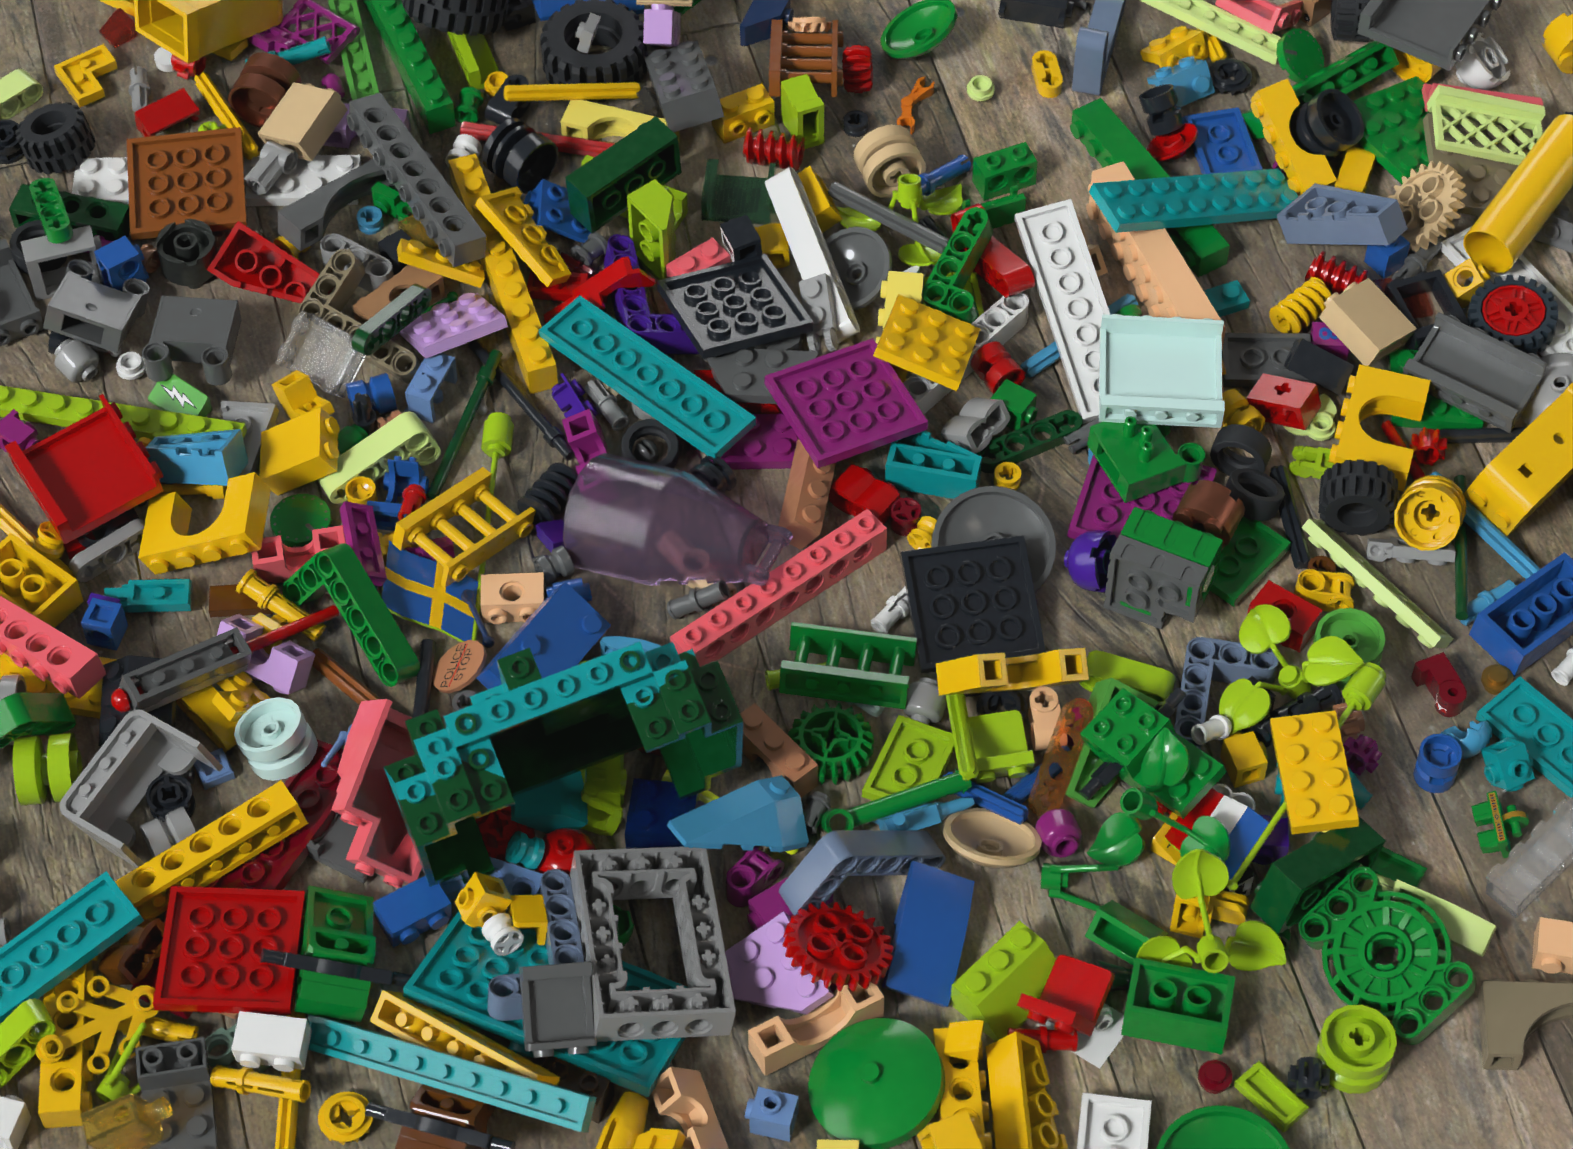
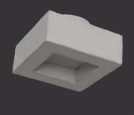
M590 12L586 23L580 22L575 36L580 39L577 47L578 51L588 53L595 38L601 16Z

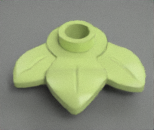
M1323 393L1319 396L1322 406L1306 430L1287 426L1283 427L1294 435H1308L1310 438L1318 441L1328 440L1334 435L1336 429L1335 422L1333 421L1337 413L1336 406L1331 398Z

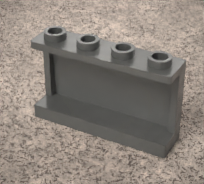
M1438 312L1431 331L1413 360L1409 358L1404 365L1403 374L1431 380L1428 390L1429 395L1511 433L1542 382L1547 364L1539 356L1533 353L1527 354L1516 349L1508 341H1499L1489 336L1480 328H1472L1461 323L1455 316L1444 315Z

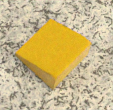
M970 1020L949 1023L944 1056L978 1061L984 1021Z

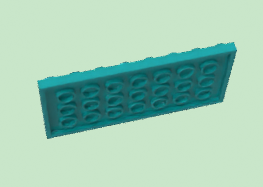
M458 911L403 987V996L524 1046L523 1019L501 1021L489 1015L487 1010L488 986L491 979L496 976L518 974L519 967L549 965L546 942L545 945H538L535 929H520L524 936L521 946L511 954L505 956L496 955L491 948V942L487 941L482 934V928L468 926L463 922ZM622 961L623 971H627L625 991L642 990L643 987H650V990L676 989L677 986H682V984ZM686 1037L597 1042L596 1046H589V1053L568 1054V1048L554 1049V1057L610 1079L612 1083L649 1097L656 1087L659 1076L666 1071Z

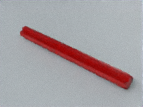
M464 121L460 127V134L471 135L477 140L487 141L497 126ZM536 132L541 133L554 142L558 147V152L596 157L615 144Z

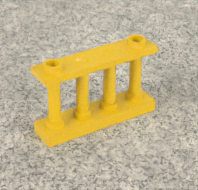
M484 467L398 521L395 526L392 544L400 551L411 544H417L444 567L440 584L444 588L455 581L459 582L464 579L468 572L517 539L528 536L534 526L532 523L536 510L533 507L517 515L489 492L492 474ZM476 501H482L507 523L496 530L469 506ZM455 515H460L481 532L485 538L474 544L447 520ZM432 530H440L464 552L452 558L428 538L426 534Z

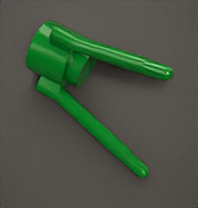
M1043 863L1041 889L1049 890V897L1060 898L1097 911L1101 906L1065 893L1061 889L1068 888L1070 873L1119 870V867L1112 866L1111 864L1062 865Z

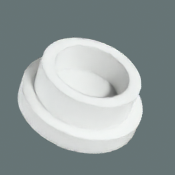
M136 352L122 354L116 364L118 375L126 380L137 379L146 371L143 357Z

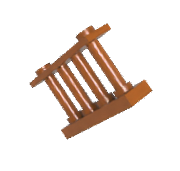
M772 20L769 96L780 97L781 81L808 74L811 83H831V97H837V86H843V69H837L838 47H843V31H838V20H832V33H788V30H783V20ZM788 44H822L832 46H788ZM787 57H832V59H787ZM787 70H831V72H787Z

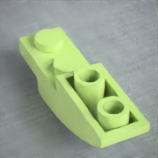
M1376 874L1381 882L1382 891L1408 894L1420 899L1432 908L1444 923L1452 945L1481 957L1484 956L1497 928L1496 925L1400 880L1393 881ZM1366 879L1361 892L1370 890L1373 886V881ZM1396 901V902H1401V903H1403V904H1406V905H1408V906L1411 905V904L1406 903V902ZM1423 910L1421 911V914L1429 924L1435 923L1431 916ZM1441 933V934L1437 937V939H1440V940H1442V941H1445V940H1444V937H1443V935H1442V933Z

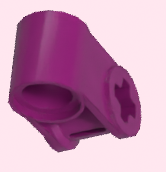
M754 846L753 851H747L727 872L726 897L729 903L736 907L748 906V900L763 892L779 878L785 866L784 862L780 859L775 860L765 853L763 846ZM736 885H745V887H737Z

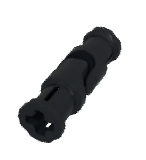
M1334 683L1320 686L1310 693L1304 692L1296 700L1289 701L1272 711L1270 717L1249 727V732L1254 731L1258 742H1263L1267 748L1270 746V742L1273 741L1270 718L1322 712L1332 705L1342 703L1341 692Z

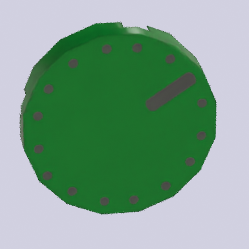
M1301 28L1291 29L1278 40L1276 54L1282 70H1287L1290 74L1288 77L1292 81L1298 83L1324 68L1322 49L1316 38L1308 31Z
M306 493L294 494L282 499L273 508L270 515L273 535H281L283 544L288 547H302L309 544L313 539L312 530L328 528L332 523L331 511L326 502L315 495Z

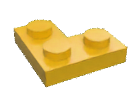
M104 44L54 65L55 74L80 108L105 97L104 90L96 78L118 68L116 60Z
M241 672L217 682L223 691H217L211 702L230 722H238L249 708L263 700L270 699V697L258 689L252 682L250 675Z

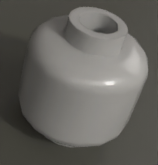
M69 338L63 341L55 350L54 364L69 381L77 383L84 380L88 382L97 374L98 369L96 367L99 363V356L87 343Z
M920 678L919 681L910 684L906 710L903 709V711L910 719L927 725L938 723L943 718L947 705L946 696H939L936 680Z

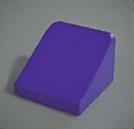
M562 519L541 522L536 525L538 539L550 552L559 546H563L567 550L580 542V539Z

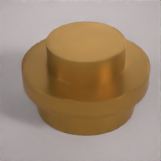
M1498 664L1486 667L1481 675L1484 689L1493 695H1498L1514 681L1512 672L1507 667Z

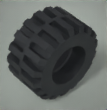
M1332 0L1331 34L1334 40L1368 42L1370 38L1357 33L1360 14L1370 0Z
M56 102L34 110L24 118V121L19 123V129L16 130V139L29 166L38 173L57 174L72 169L91 155L90 151L94 150V143L96 142L82 109L76 104L72 105L70 102Z
M1357 459V461L1346 460L1344 463L1332 465V468H1327L1324 471V475L1320 479L1318 511L1320 519L1325 521V525L1334 528V531L1339 533L1345 532L1347 535L1358 534L1365 536L1370 533H1379V530H1386L1389 528V524H1393L1395 521L1394 512L1398 500V479L1395 478V474L1392 471H1388V467L1377 465V462L1373 461L1366 462Z

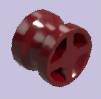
M908 497L900 498L892 504L890 525L894 533L906 537L912 529L917 528V523L921 519V505L913 498Z

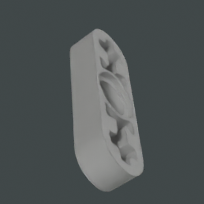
M135 519L75 555L69 563V569L78 581L87 582L139 551L145 522L142 519Z

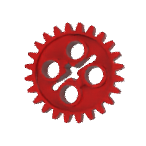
M821 902L819 909L813 904H809L807 911L800 908L797 916H791L783 936L785 937L783 947L787 948L785 956L793 958L792 967L802 966L801 976L811 974L813 975L812 983L823 980L826 989L830 987L831 983L836 984L838 991L841 992L844 985H848L852 992L856 991L858 984L865 990L868 989L870 982L877 985L880 977L884 978L893 958L891 955L893 946L889 945L891 937L883 935L884 926H873L875 922L874 917L869 919L863 918V910L856 914L853 913L851 905H848L845 910L840 909L838 902L834 903L833 908H829L825 902Z

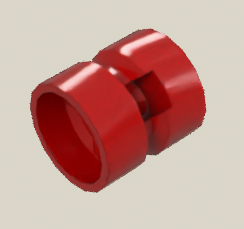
M997 341L983 345L976 351L970 361L971 368L981 380H984L985 385L993 395L1005 379L1019 386L1025 379L1023 369L1011 358L1005 347Z

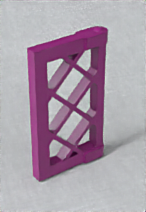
M298 0L282 19V22L275 26L288 33V38L293 40L296 46L308 42L301 38L303 36L314 34V40L319 39V32L332 29V37L327 38L329 44H332V53L316 57L328 65L360 33L358 26L312 0ZM307 8H310V9H312V10L314 11V12H311V13H307V14L302 15V13H303ZM323 16L332 21L331 23L319 25L320 17ZM314 19V27L302 30L303 21ZM292 24H296V32H291L287 29ZM338 27L346 29L342 35L337 36Z

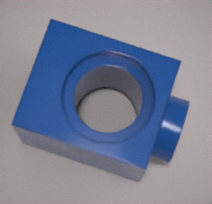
M92 598L81 621L87 644L116 651L128 627L122 604Z

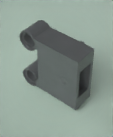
M81 259L71 260L67 264L64 279L47 306L43 328L118 353L136 319L145 313L150 290L149 285L140 279H128L124 282L123 290L119 291L91 281L94 268L89 262Z
M161 296L149 344L142 350L148 378L156 382L167 380L173 373L172 361L202 363L205 378L211 385L219 386L229 382L232 377L231 361L242 321L238 301Z

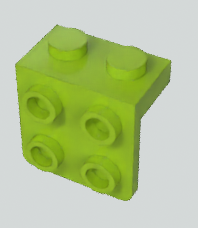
M1011 710L969 717L979 772L976 778L970 779L971 781L987 783L996 780L998 777L1020 778L1032 771L1035 763L1033 751H1028L1022 716L1019 711Z

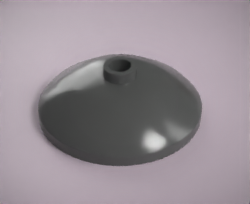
M863 227L842 229L832 234L825 241L852 309L855 311L869 305L881 294L882 280L887 281L888 271L892 270V257L886 242L874 231ZM862 273L860 278L856 280L858 274Z

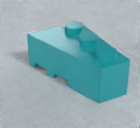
M925 430L891 442L885 466V482L893 484L899 490L955 499L960 494L979 487L982 457L949 441L945 444L931 437V433Z

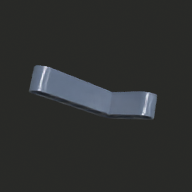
M1095 0L1088 28L1080 27L1078 32L1072 91L1100 96L1126 0Z
M1196 637L1190 640L1186 649L1180 687L1186 694V697L1177 706L1175 732L1201 749V745L1195 743L1192 739L1191 729L1193 726L1205 722L1211 680L1233 683L1238 679H1249L1253 676L1258 681L1273 684L1279 660L1271 648L1262 654H1253L1246 651L1241 643L1207 637Z
M925 830L832 831L816 843L782 884L779 894L792 914L797 916L798 910L802 908L807 911L809 904H813L819 909L821 902H826L847 876L908 875L911 861L939 869L944 864L946 857L929 832Z
M560 869L548 870L541 876L540 895H543L548 919L545 942L549 965L584 962L571 879L565 871ZM519 973L499 975L492 978L489 982L487 1010L492 1018L501 1021L523 1019Z

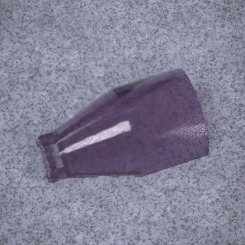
M607 453L592 458L581 470L570 492L564 515L563 541L574 567L649 586L660 585V581H678V584L682 585L688 584L689 580H706L707 584L723 580L726 583L747 582L763 586L767 583L770 577L769 571L783 547L788 546L793 538L792 533L788 529L768 524L765 520L695 474ZM768 543H771L760 564L756 566Z

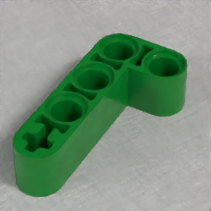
M974 207L964 213L922 290V297L926 306L940 310L949 316L970 324L979 317V312L974 297L963 288L993 235L989 216L984 209ZM963 248H969L965 252H960ZM951 272H956V273H955L954 275H952V276H949V277L946 276L947 274H949V273H951ZM942 296L940 300L932 301L934 298ZM968 306L966 310L958 311L961 307Z

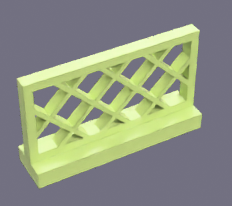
M1442 85L1437 86L1427 102V110L1432 112L1435 147L1438 150L1519 165L1526 156L1522 150L1525 148L1531 150L1543 134L1541 121L1545 116V107L1541 105ZM1443 115L1452 116L1455 120L1450 123ZM1469 120L1479 121L1482 125L1477 128ZM1460 123L1469 134L1464 136L1454 126ZM1494 124L1504 125L1508 131L1503 133ZM1520 128L1533 130V137L1529 138ZM1487 129L1496 139L1491 142L1482 131ZM1448 132L1457 142L1445 141L1444 133ZM1513 134L1523 144L1518 147L1508 137ZM1475 137L1484 147H1476L1469 140ZM1501 142L1511 152H1502L1496 145Z

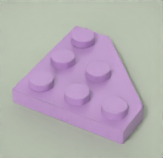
M784 911L725 951L733 998L755 1005L775 1009L777 1007L807 1015L833 997L834 994L830 987L828 989L824 987L823 980L812 983L813 975L801 976L802 966H791L793 958L785 956L787 948L783 947L785 938L783 936L787 923L790 922L789 915Z

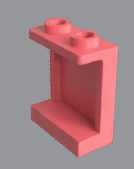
M1217 0L1215 5L1269 33H1274L1298 23L1302 15V10L1300 9L1303 1L1293 0L1277 6L1267 0Z

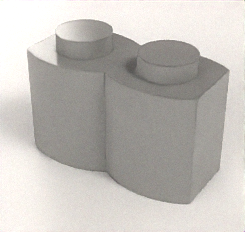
M975 397L963 406L958 416L952 417L944 425L941 435L945 444L949 441L973 453H978L989 444L992 435L998 434L1006 427L1010 420V414L1003 400Z

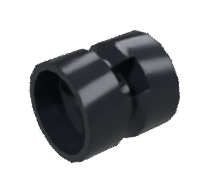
M1172 84L1153 87L1139 96L1143 112L1149 114L1146 121L1152 135L1168 134L1185 125L1186 121L1180 106H1176L1178 97Z

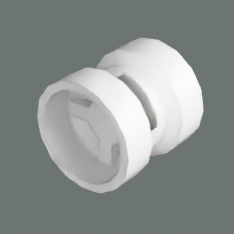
M460 134L453 144V149L449 151L445 159L447 166L449 167L448 160L475 153L478 158L482 151V145L473 136Z

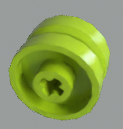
M1346 1005L1334 1010L1325 1019L1315 1057L1323 1062V1069H1330V1085L1349 1094L1367 1093L1378 1088L1387 1078L1397 1046L1396 1032L1389 1019L1378 1010L1364 1005Z

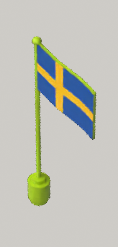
M502 412L491 413L488 419L485 420L481 445L482 451L492 458L489 492L493 495L498 459L511 453L514 432L512 418ZM486 505L485 520L491 524L492 510ZM389 540L385 566L387 579L383 584L381 598L389 611L402 619L440 631L459 642L467 640L477 641L478 625L468 603L462 601L461 594L466 589L473 591L475 595L473 602L480 615L481 575L485 574L486 561L479 565L478 581L466 575L461 581H455L444 588L440 585L444 567L439 562L412 554L404 549L400 551Z

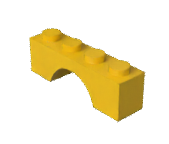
M1288 78L1258 90L1250 99L1251 110L1254 116L1260 119L1264 127V137L1268 143L1272 144L1276 152V162L1281 169H1284L1288 177V187L1300 196L1315 183L1332 186L1337 179L1325 155H1315L1302 150L1291 136L1289 128L1290 118L1300 103Z

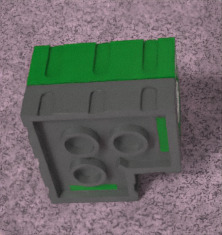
M1134 507L1110 552L1109 559L1111 561L1108 566L1104 608L1158 629H1162L1169 614L1179 616L1184 620L1194 623L1217 577L1223 540L1211 533L1201 532L1181 522L1156 515L1152 511Z

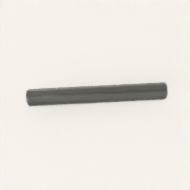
M833 182L828 189V195L831 198L942 254L949 242L948 238L838 182Z

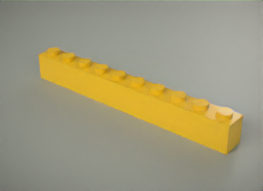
M475 153L448 160L451 184L455 194L486 235L485 258L480 259V262L484 267V272L498 310L506 318L508 327L505 329L530 394L552 389L554 385L558 384L556 362L548 342L539 336V329L542 326L513 249L475 206L479 197L491 194L477 155Z

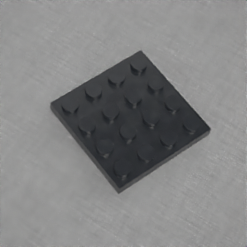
M766 254L657 280L658 292L702 359L813 331V320Z
M1024 535L901 551L900 559L914 638H917L916 650L921 674L936 672V663L976 654L1005 653V658L1046 652Z

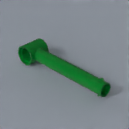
M955 769V773L847 810L831 808L824 813L821 825L826 834L832 832L829 826L831 817L835 814H842L846 820L843 830H853L855 827L879 818L946 797L947 795L960 791L964 794L969 788H972L971 780H963L959 770Z

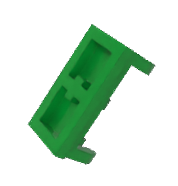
M1018 185L1010 188L1009 196L981 204L989 216L992 228L1015 223V214L1025 211L1026 197L1023 193L1018 194ZM970 199L962 202V210L970 207Z

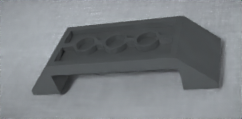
M204 1037L135 1048L137 1079L142 1090L146 1149H218L213 1086L210 1082L211 1074Z

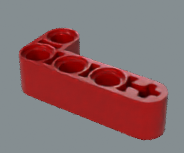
M978 203L951 214L953 233L967 210L974 207L984 209L983 206ZM992 236L973 271L1006 298L1033 288L1035 286V278L1028 264ZM963 248L960 252H965L969 248Z

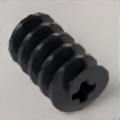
M563 463L551 464L547 471L540 476V479L534 482L532 488L526 491L525 496L518 500L517 506L520 513L533 507L536 510L533 525L536 526L543 521H552L554 519L553 514H559L561 506L568 504V498L575 496V489H581L578 474Z

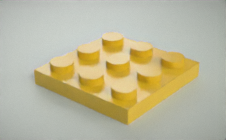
M898 294L873 356L957 391L980 328L949 316L940 310H935L916 302L914 299Z

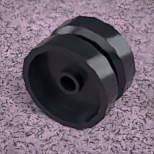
M1329 88L1320 92L1311 101L1295 109L1291 115L1290 128L1296 144L1308 153L1325 155L1327 161L1336 158L1343 151L1353 147L1363 137L1364 123L1359 109L1346 94L1336 89Z

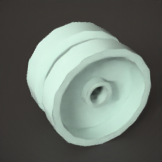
M270 698L253 705L241 716L236 724L234 733L237 745L247 757L254 773L266 780H282L298 774L309 765L317 750L318 742L313 730L306 722L299 706L287 698Z

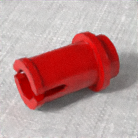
M411 484L403 490V502L397 515L398 519L402 520L404 514L408 516L425 503L427 498L423 487Z

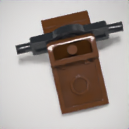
M424 1084L420 1086L411 1100L409 1107L412 1109L411 1113L374 1104L373 1102H369L365 1110V1116L367 1117L370 1116L402 1125L395 1149H515L516 1146L515 1141L487 1134V1121L496 1109V1106Z

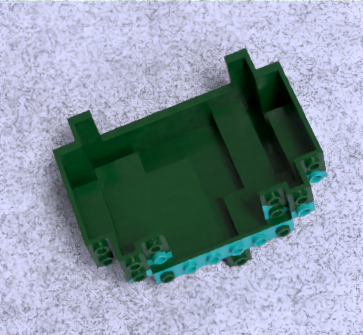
M639 641L545 678L541 677L529 647L498 659L501 685L470 696L471 706L443 716L446 728L437 709L406 720L405 723L415 755L384 766V770L429 886L432 887L460 875L463 883L467 884L474 872L486 875L495 873L475 821L476 818L515 804L514 796L644 747L646 753L659 748L679 799H686L711 789V778L742 766L744 721L718 660L699 666L693 649L678 654L673 642L644 652Z

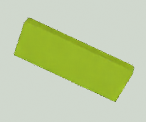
M447 32L469 87L478 90L484 89V82L488 75L499 71L485 36L482 34H477V36H469V34L457 35L453 32Z

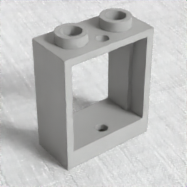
M90 225L73 229V237L63 243H50L46 236L20 241L36 301L53 297L64 279L67 267L41 272L39 262L89 251L92 260L89 263L94 268L91 281L102 284L94 253L102 245L99 236L93 237Z

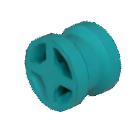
M516 831L508 842L505 853L506 860L512 864L522 863L524 868L534 870L543 858L545 842L538 837L528 838L526 833Z

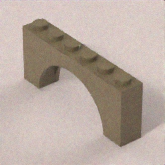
M1501 978L1482 980L1477 995L1483 1069L1518 1071L1523 1057L1524 1043L1535 1031L1554 1021L1573 1018V982L1564 980L1557 983H1547L1534 979L1518 982L1506 981Z

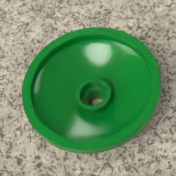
M923 0L911 5L900 12L886 26L881 36V47L888 56L898 59L915 58L933 51L952 32L958 16L956 7L950 0Z

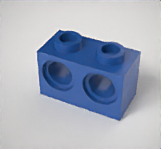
M126 236L94 251L103 285L122 291L124 282L128 279H140L144 282L149 279L147 270L141 262L144 260V255L137 244L132 245Z

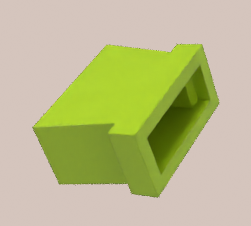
M808 74L781 81V121L791 136L796 134L797 143H800L803 137L805 138V149L824 144V103L818 97Z

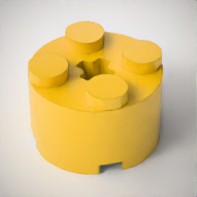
M1563 13L1555 18L1543 33L1545 41L1542 43V47L1563 73L1573 74V14L1567 16Z

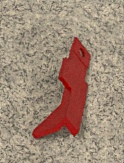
M629 256L622 257L572 290L573 296L545 313V323L549 322L579 295L603 310L605 308L603 298L617 288L652 287L656 284L655 279L640 268L633 269Z

